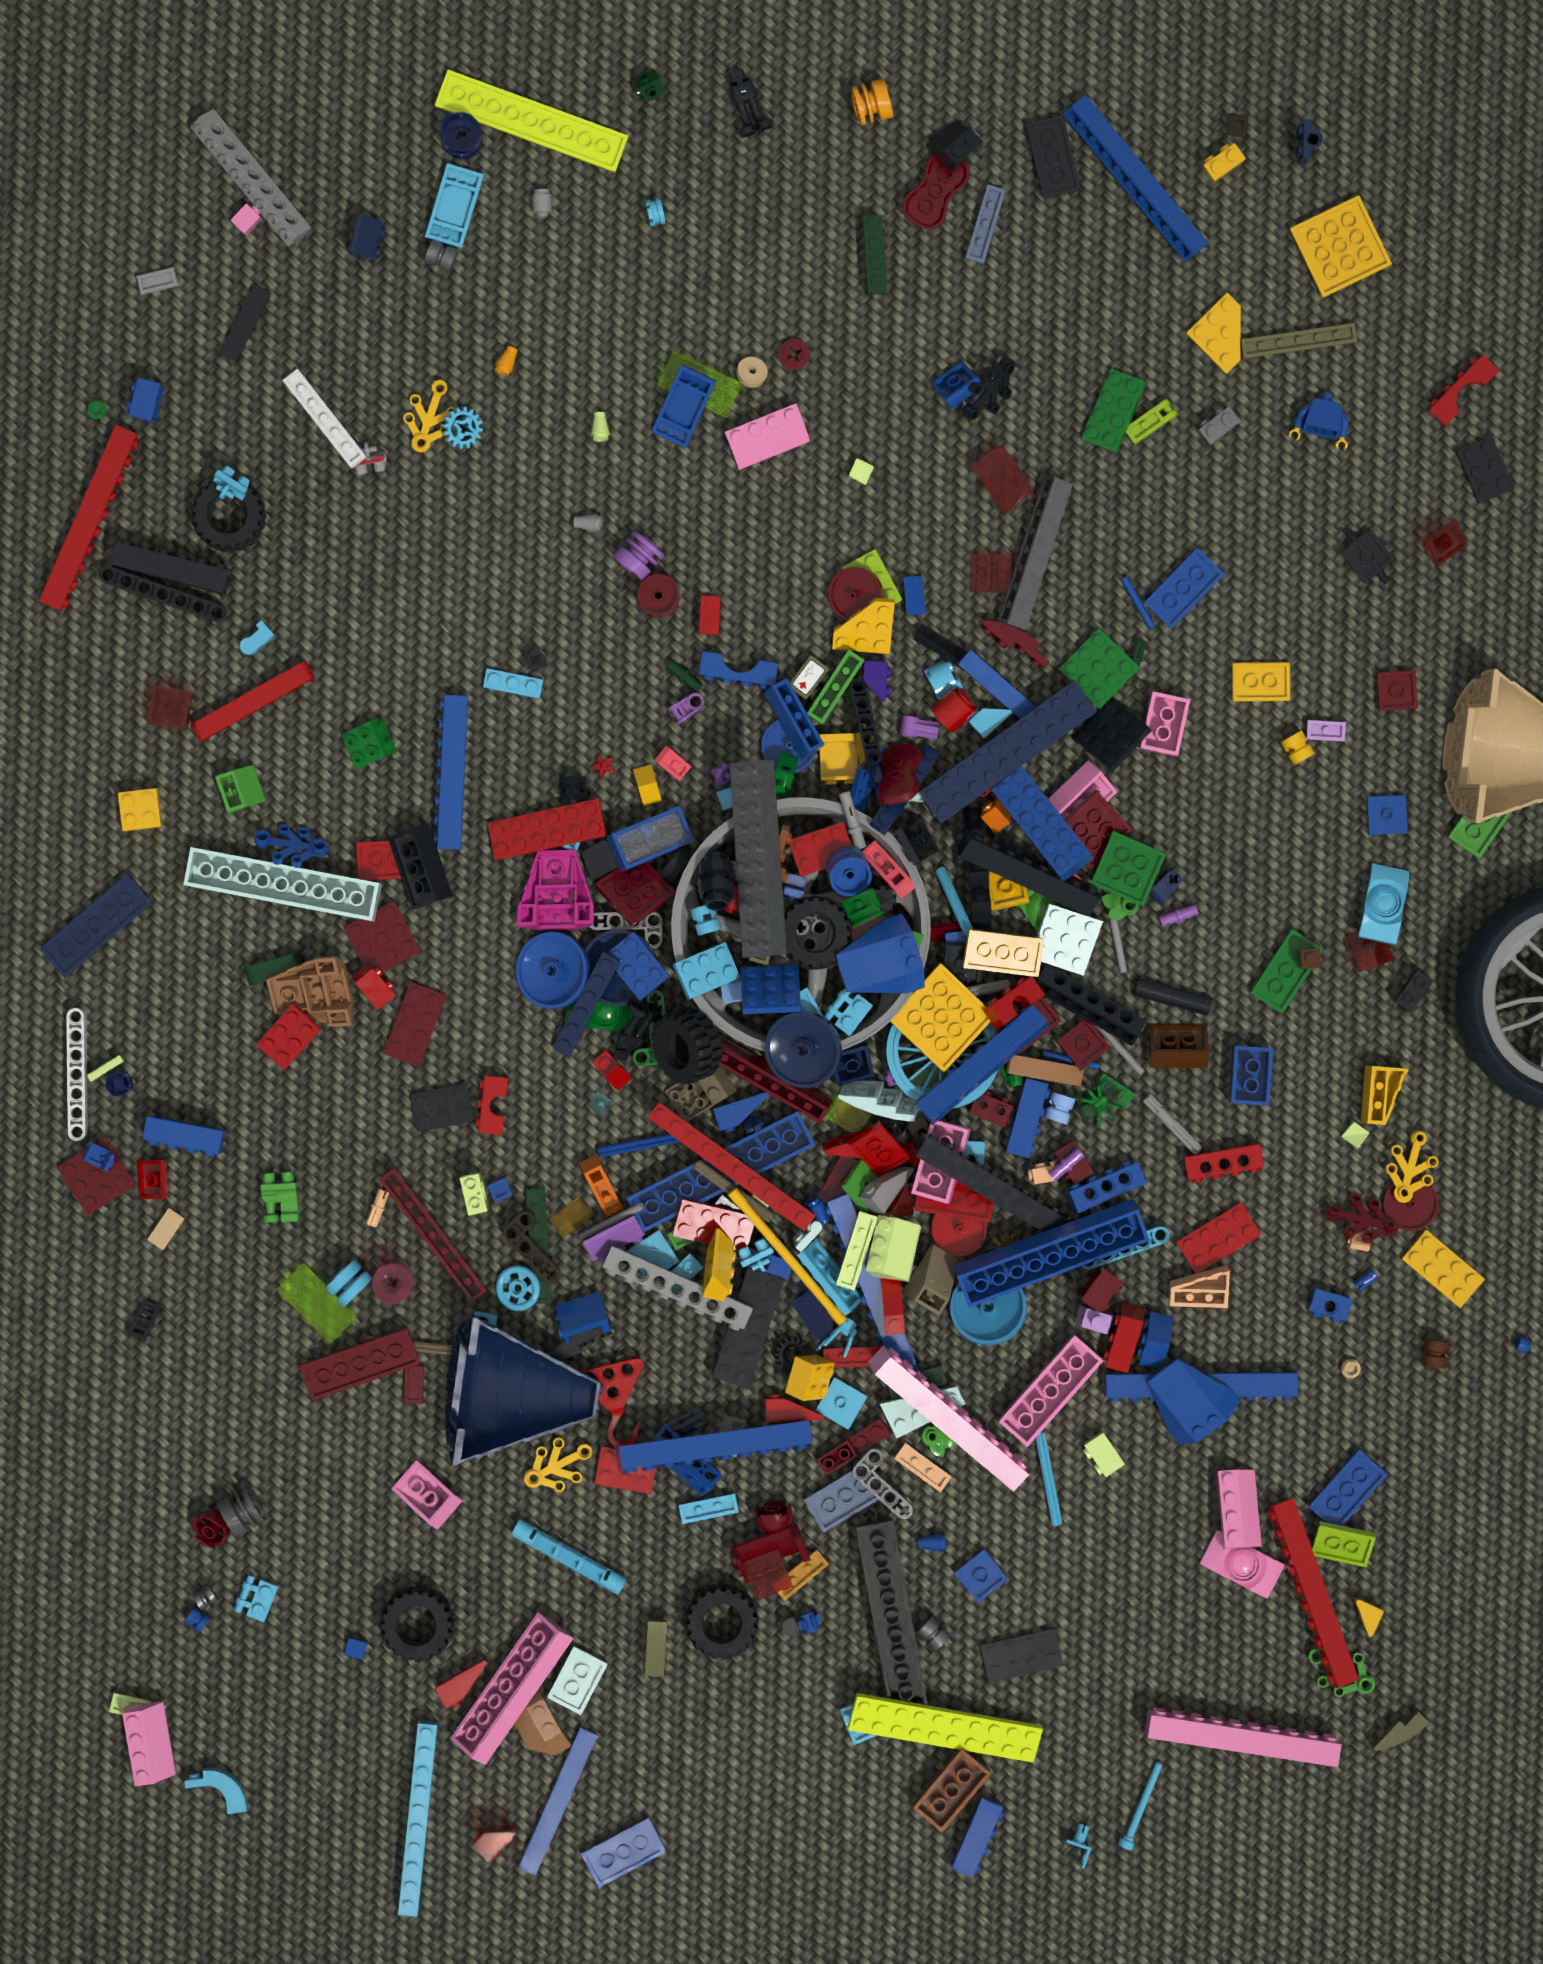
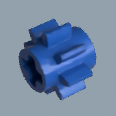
M808 1611L799 1615L801 1620L797 1621L800 1631L804 1630L806 1634L819 1630L818 1625L821 1624V1620L818 1614L814 1615L813 1611Z

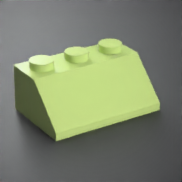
M878 1215L866 1271L873 1277L909 1282L921 1226L895 1217Z

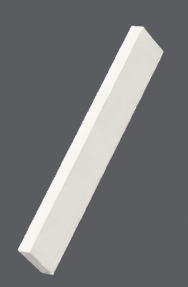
M298 369L282 380L351 469L367 458Z

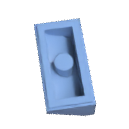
M741 981L721 986L723 1004L742 1001Z

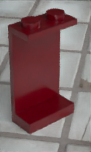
M797 1523L787 1526L780 1531L770 1532L732 1546L734 1552L731 1555L733 1564L736 1566L739 1577L743 1576L746 1583H749L747 1570L799 1552L804 1563L811 1560Z

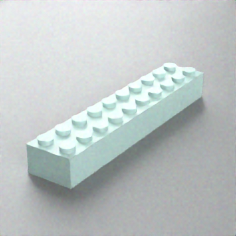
M190 847L183 884L374 922L382 887L381 883L282 864L276 865L271 862Z

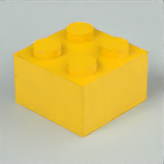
M153 788L118 793L122 831L163 827L159 789Z
M819 1355L796 1356L785 1393L802 1401L825 1399L835 1363Z

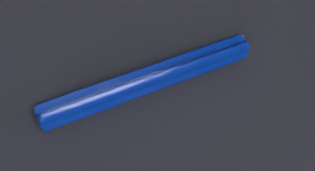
M664 1134L602 1146L598 1148L599 1157H606L680 1141L671 1134Z

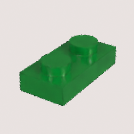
M1104 1073L1098 1080L1101 1084V1095L1108 1092V1096H1111L1109 1100L1125 1110L1135 1096V1093ZM1097 1083L1093 1087V1090H1095L1096 1092H1098Z

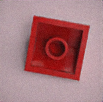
M167 1159L137 1161L139 1199L169 1198Z

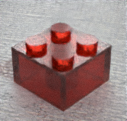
M153 685L147 724L188 731L194 693Z

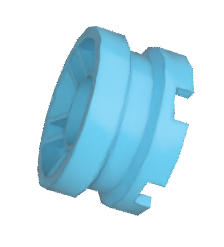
M660 197L655 198L654 201L650 199L645 200L650 226L653 227L658 223L661 225L666 224Z

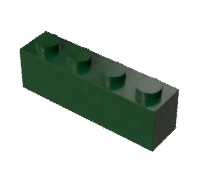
M882 215L863 216L867 296L887 295Z

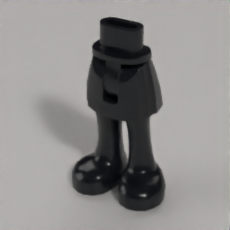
M743 69L729 73L732 103L738 107L743 122V127L739 130L740 136L745 138L757 133L750 119L746 103L749 104L759 133L772 128L774 122L772 119H766L762 115L756 99L759 94L749 80V77L745 76Z
M631 998L628 1001L627 1008L631 1012V1018L627 1026L619 1032L615 1045V1058L628 1060L629 1056L633 1055L644 1043V1032L650 1023L661 1014V1008L657 1004L648 1002L644 1006L641 1001L635 998ZM643 1018V1020H642V1022L640 1023L639 1027H638L637 1029H635L636 1026H637V1024L639 1023V1021Z

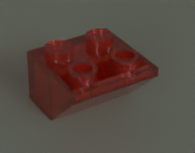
M514 1825L486 1826L473 1840L472 1847L487 1862L491 1859L495 1861L502 1854L503 1847L505 1845L509 1847L515 1841L517 1828Z

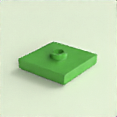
M859 1159L841 1187L862 1212L867 1213L869 1209L859 1197L865 1186L878 1177L862 1159Z

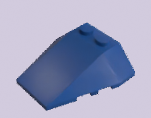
M903 914L883 919L835 955L846 992L910 993L925 988L922 960L913 931Z
M1176 1358L1147 1380L1169 1434L1179 1445L1198 1443L1225 1423L1240 1402V1398L1229 1386L1224 1383L1221 1384L1214 1380L1213 1377L1199 1372L1197 1368L1179 1358Z

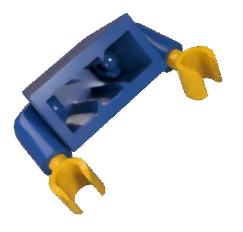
M1323 392L1321 399L1314 398L1312 403H1307L1298 412L1293 425L1295 426L1294 430L1290 431L1289 438L1291 433L1295 431L1298 433L1297 441L1300 438L1299 430L1302 429L1303 433L1336 439L1334 444L1336 449H1338L1339 442H1343V450H1345L1348 446L1345 437H1347L1349 421L1344 411L1341 410L1340 403L1332 401L1333 394Z

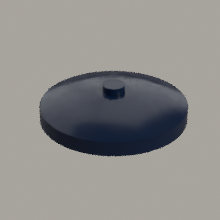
M621 929L606 931L595 937L588 944L585 952L590 965L589 977L602 952H609L630 935L631 931ZM637 934V936L641 939V941L646 945V947L656 958L654 950L652 949L650 944L643 937ZM615 971L600 1002L611 1006H627L631 998L639 1000Z
M811 1011L791 1012L778 1019L770 1028L765 1041V1055L771 1070L780 1080L794 1087L811 1088L824 1083L836 1072L842 1057V1044L835 1027L823 1016Z

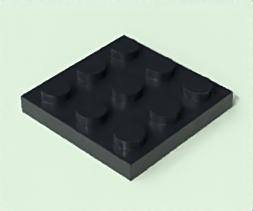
M1112 697L1073 739L1113 773L1152 730Z

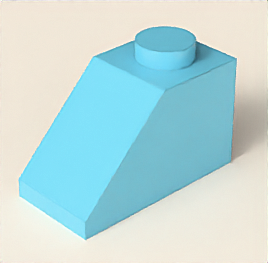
M983 708L981 711L977 709L970 717L971 720L968 723L984 739L1013 712L1006 709Z

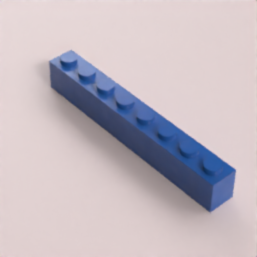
M444 695V699H441L440 711H444V716L440 718L439 730H443V737H439L438 746L439 749H442V757H438V768H441V776H437V787H440V795H436V807H439V814H435V826H438V834H434L437 849L461 850L468 696Z
M1033 1005L1029 1008L1025 1007L1019 1013L1020 1016L1007 1022L1004 1026L1005 1029L1000 1033L996 1032L990 1038L991 1041L986 1045H980L971 1058L970 1056L966 1057L957 1070H951L944 1081L937 1082L932 1087L930 1093L923 1094L917 1100V1109L932 1126L1049 1027L1048 1021Z

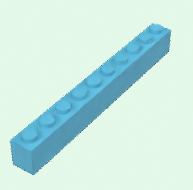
M419 1720L417 1727L398 1915L417 1917L419 1913L438 1722Z

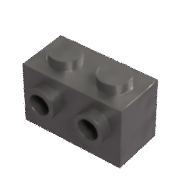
M1229 406L1226 409L1221 407L1214 413L1216 417L1211 421L1207 418L1199 425L1200 429L1197 431V434L1208 447L1241 422Z

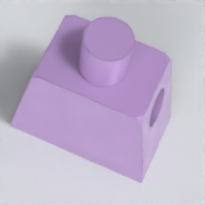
M1079 1305L1074 1323L1090 1330L1109 1334L1115 1315L1102 1311L1099 1313L1092 1308Z

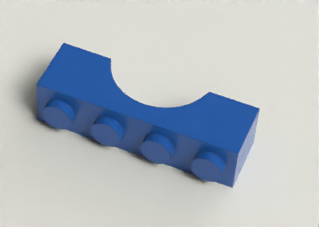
M702 651L699 675H702L704 680L713 681L714 678H720L723 683L732 684L733 681H739L742 686L751 687L752 684H757L760 689L768 690L776 682L778 663L759 660L752 670L739 673L732 671L725 665L722 654Z

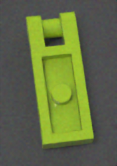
M1165 399L1129 425L1126 434L1134 445L1179 415L1176 410L1171 408V403L1168 399ZM1162 410L1167 414L1164 417L1159 413Z

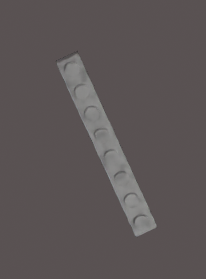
M1044 475L997 622L1026 630L1073 484L1056 477Z

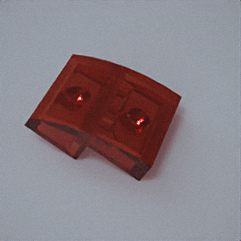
M972 554V592L1007 593L1013 574V554Z
M779 1549L743 1562L757 1601L793 1587Z

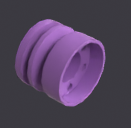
M633 531L631 535L637 541L634 543L627 538L626 541L631 548L628 550L620 546L613 554V557L638 579L644 581L651 573L650 569L646 566L649 562L657 566L658 563L652 557L655 556L662 560L664 555L650 539Z

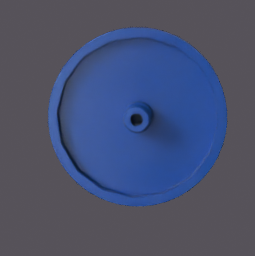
M779 720L772 723L763 735L762 753L765 760H774V769H776L780 752L799 757L795 773L808 767L816 755L814 753L801 760ZM782 767L783 770L789 771V767Z

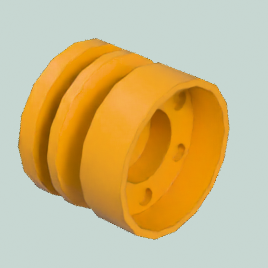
M883 78L871 81L870 91H867L864 83L861 84L862 93H859L856 85L851 87V100L854 112L861 126L866 125L865 116L867 115L870 123H874V113L878 114L881 121L893 118L891 102Z

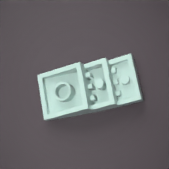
M859 1080L844 1084L839 1093L840 1100L856 1108L895 1120L915 1122L919 1112L916 1105L918 1102L910 1097H902V1090L885 1089L884 1081Z

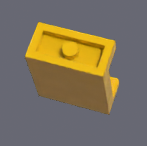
M854 733L819 734L824 743V746L820 749L821 781H825V785H834L836 781H844V784H853L859 764Z

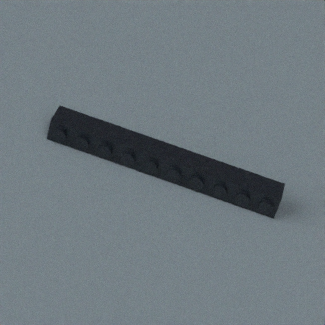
M921 1132L910 1150V1153L1042 1232L1075 1221V1219L1067 1214L1065 1217L1059 1215L1061 1211L1052 1205L1050 1208L1044 1206L1046 1202L1037 1196L1035 1199L1029 1197L1031 1193L1025 1189L1020 1188L1017 1190L1014 1188L1015 1183L1005 1179L1002 1181L999 1179L1000 1174L990 1169L987 1172L984 1170L985 1165L976 1160L974 1163L968 1160L970 1156L961 1151L958 1154L953 1151L954 1147L946 1142L943 1145L937 1142L939 1138L931 1133L925 1135Z

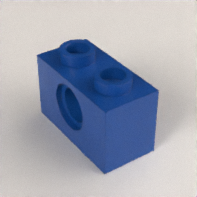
M1313 1287L1307 1309L1312 1311L1311 1315L1322 1318L1323 1315L1330 1316L1329 1320L1341 1323V1320H1347L1353 1299ZM1328 1301L1334 1303V1308L1331 1311L1325 1310V1303Z

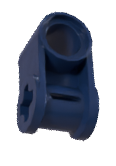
M1175 870L1167 871L1154 883L1149 895L1161 906L1182 883L1181 874ZM1170 874L1173 875V876H1174L1175 874L1177 875L1176 878H1175V879L1177 880L1176 883H1173V882L1169 883V881H1170L1169 875H1170Z

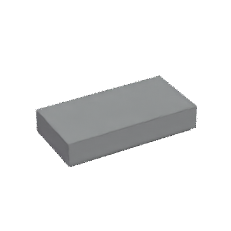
M174 267L136 276L141 295L179 287Z

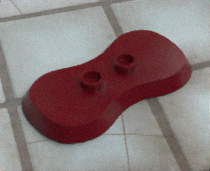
M932 154L927 161L921 183L910 191L903 201V212L907 219L924 229H934L941 225L946 217L951 197L968 182L970 176L968 164L964 162L951 173Z
M910 743L897 744L888 747L882 753L879 766L883 773V779L876 793L877 800L880 803L889 805L909 801L916 796L920 789V784L916 777V769L923 756L919 747Z

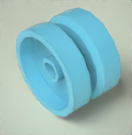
M355 1259L347 1267L344 1266L325 1288L331 1296L335 1295L340 1289L344 1291L337 1298V1302L343 1308L373 1279L367 1271L363 1272L358 1278L355 1277L361 1269V1265Z

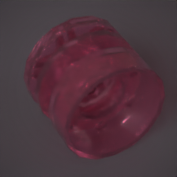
M399 1262L384 1264L376 1271L372 1280L374 1294L379 1300L387 1304H396L405 1300L412 1291L414 1284L412 1272L407 1266ZM391 1277H392L394 1280H395V1279L398 1280V1282H397V1284H396L397 1287H394V1285H389V1282L391 1281V1279H390Z

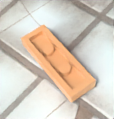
M904 1443L894 1457L895 1460L939 1492L943 1490L952 1478V1476L907 1443Z

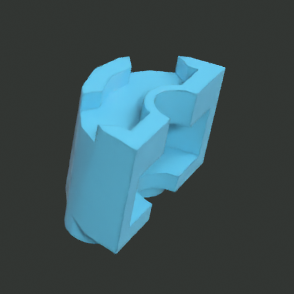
M942 660L923 670L938 701L952 687L963 688L959 679H954L951 673L954 669L949 661L945 662Z

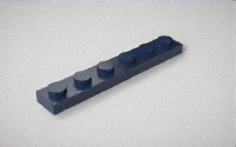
M927 743L921 749L923 756L916 769V777L919 784L922 783L941 756V753ZM909 801L891 805L883 804L869 825L885 836Z
M607 951L602 952L553 1046L554 1050L568 1058L572 1055L621 959Z

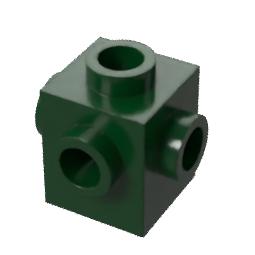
M655 69L634 78L636 83L634 90L639 98L642 97L646 103L666 93Z

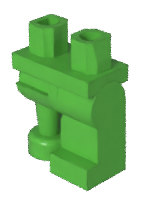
M275 1172L264 1173L263 1183L261 1184V1197L266 1204L267 1214L263 1216L264 1223L279 1222V1215L275 1214V1203H281V1222L299 1221L297 1181L294 1182L293 1172H282V1182L276 1183Z

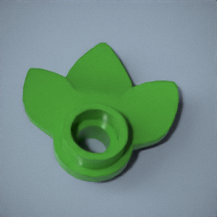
M1113 893L1101 897L1104 906L1110 909L1108 918L1112 920H1121L1126 915L1131 916L1138 911V904ZM1128 903L1132 905L1130 910L1126 908Z
M934 1424L932 1427L925 1428L921 1434L923 1443L928 1445L930 1452L938 1457L944 1456L945 1448H951L957 1444ZM931 1433L934 1434V1438L932 1440L929 1439V1435Z

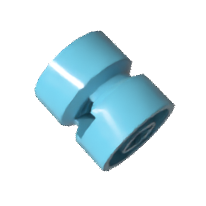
M706 906L690 910L693 920L697 921L695 928L698 936L722 929L719 919L715 918L716 911L710 910ZM703 915H707L709 920L704 921Z

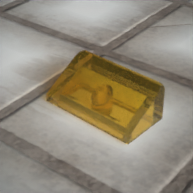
M579 1196L549 1220L557 1232L565 1238L591 1218L593 1213Z

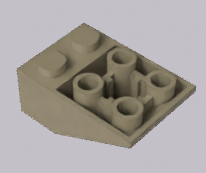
M719 1065L717 1071L707 1078L685 1085L676 1083L664 1092L681 1118L688 1122L737 1090L724 1069Z
M932 1244L902 1293L940 1316L950 1300L956 1274L953 1265L958 1264L959 1260Z

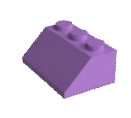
M635 1214L583 1240V1244L593 1261L598 1260L602 1262L606 1260L612 1245L625 1250V1245L630 1242L634 1245L642 1241V1236L645 1235V1232H643Z

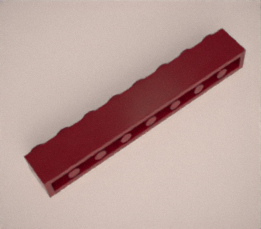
M718 1034L721 1037L722 1042L720 1045L723 1048L722 1060L719 1064L721 1067L821 1123L833 1101L832 1099L813 1088H799L783 1082L773 1073L766 1061Z
M393 1168L381 1177L379 1181L472 1303L488 1290L397 1168Z

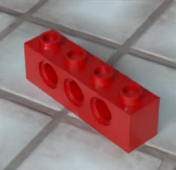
M1259 1143L1183 1157L1187 1180H1192V1183L1201 1182L1204 1177L1209 1176L1211 1180L1222 1178V1174L1229 1173L1230 1176L1240 1175L1243 1170H1248L1249 1173L1258 1172L1260 1167H1264ZM1241 1155L1247 1157V1163L1243 1166L1238 1163V1158ZM1223 1158H1226L1229 1162L1228 1167L1225 1169L1219 1167V1161ZM1202 1162L1209 1163L1210 1169L1207 1172L1200 1170Z

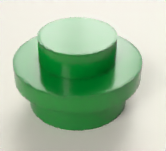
M94 400L89 403L87 412L91 418L98 420L106 415L107 407L102 401Z

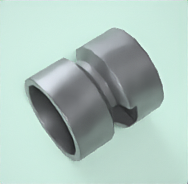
M433 239L426 253L424 263L431 266L438 264L441 270L450 273L455 263L458 249L451 246L444 248L443 243Z
M933 1616L928 1617L915 1631V1634L922 1641H927L926 1645L933 1652L937 1651L951 1636L944 1627H939V1622Z

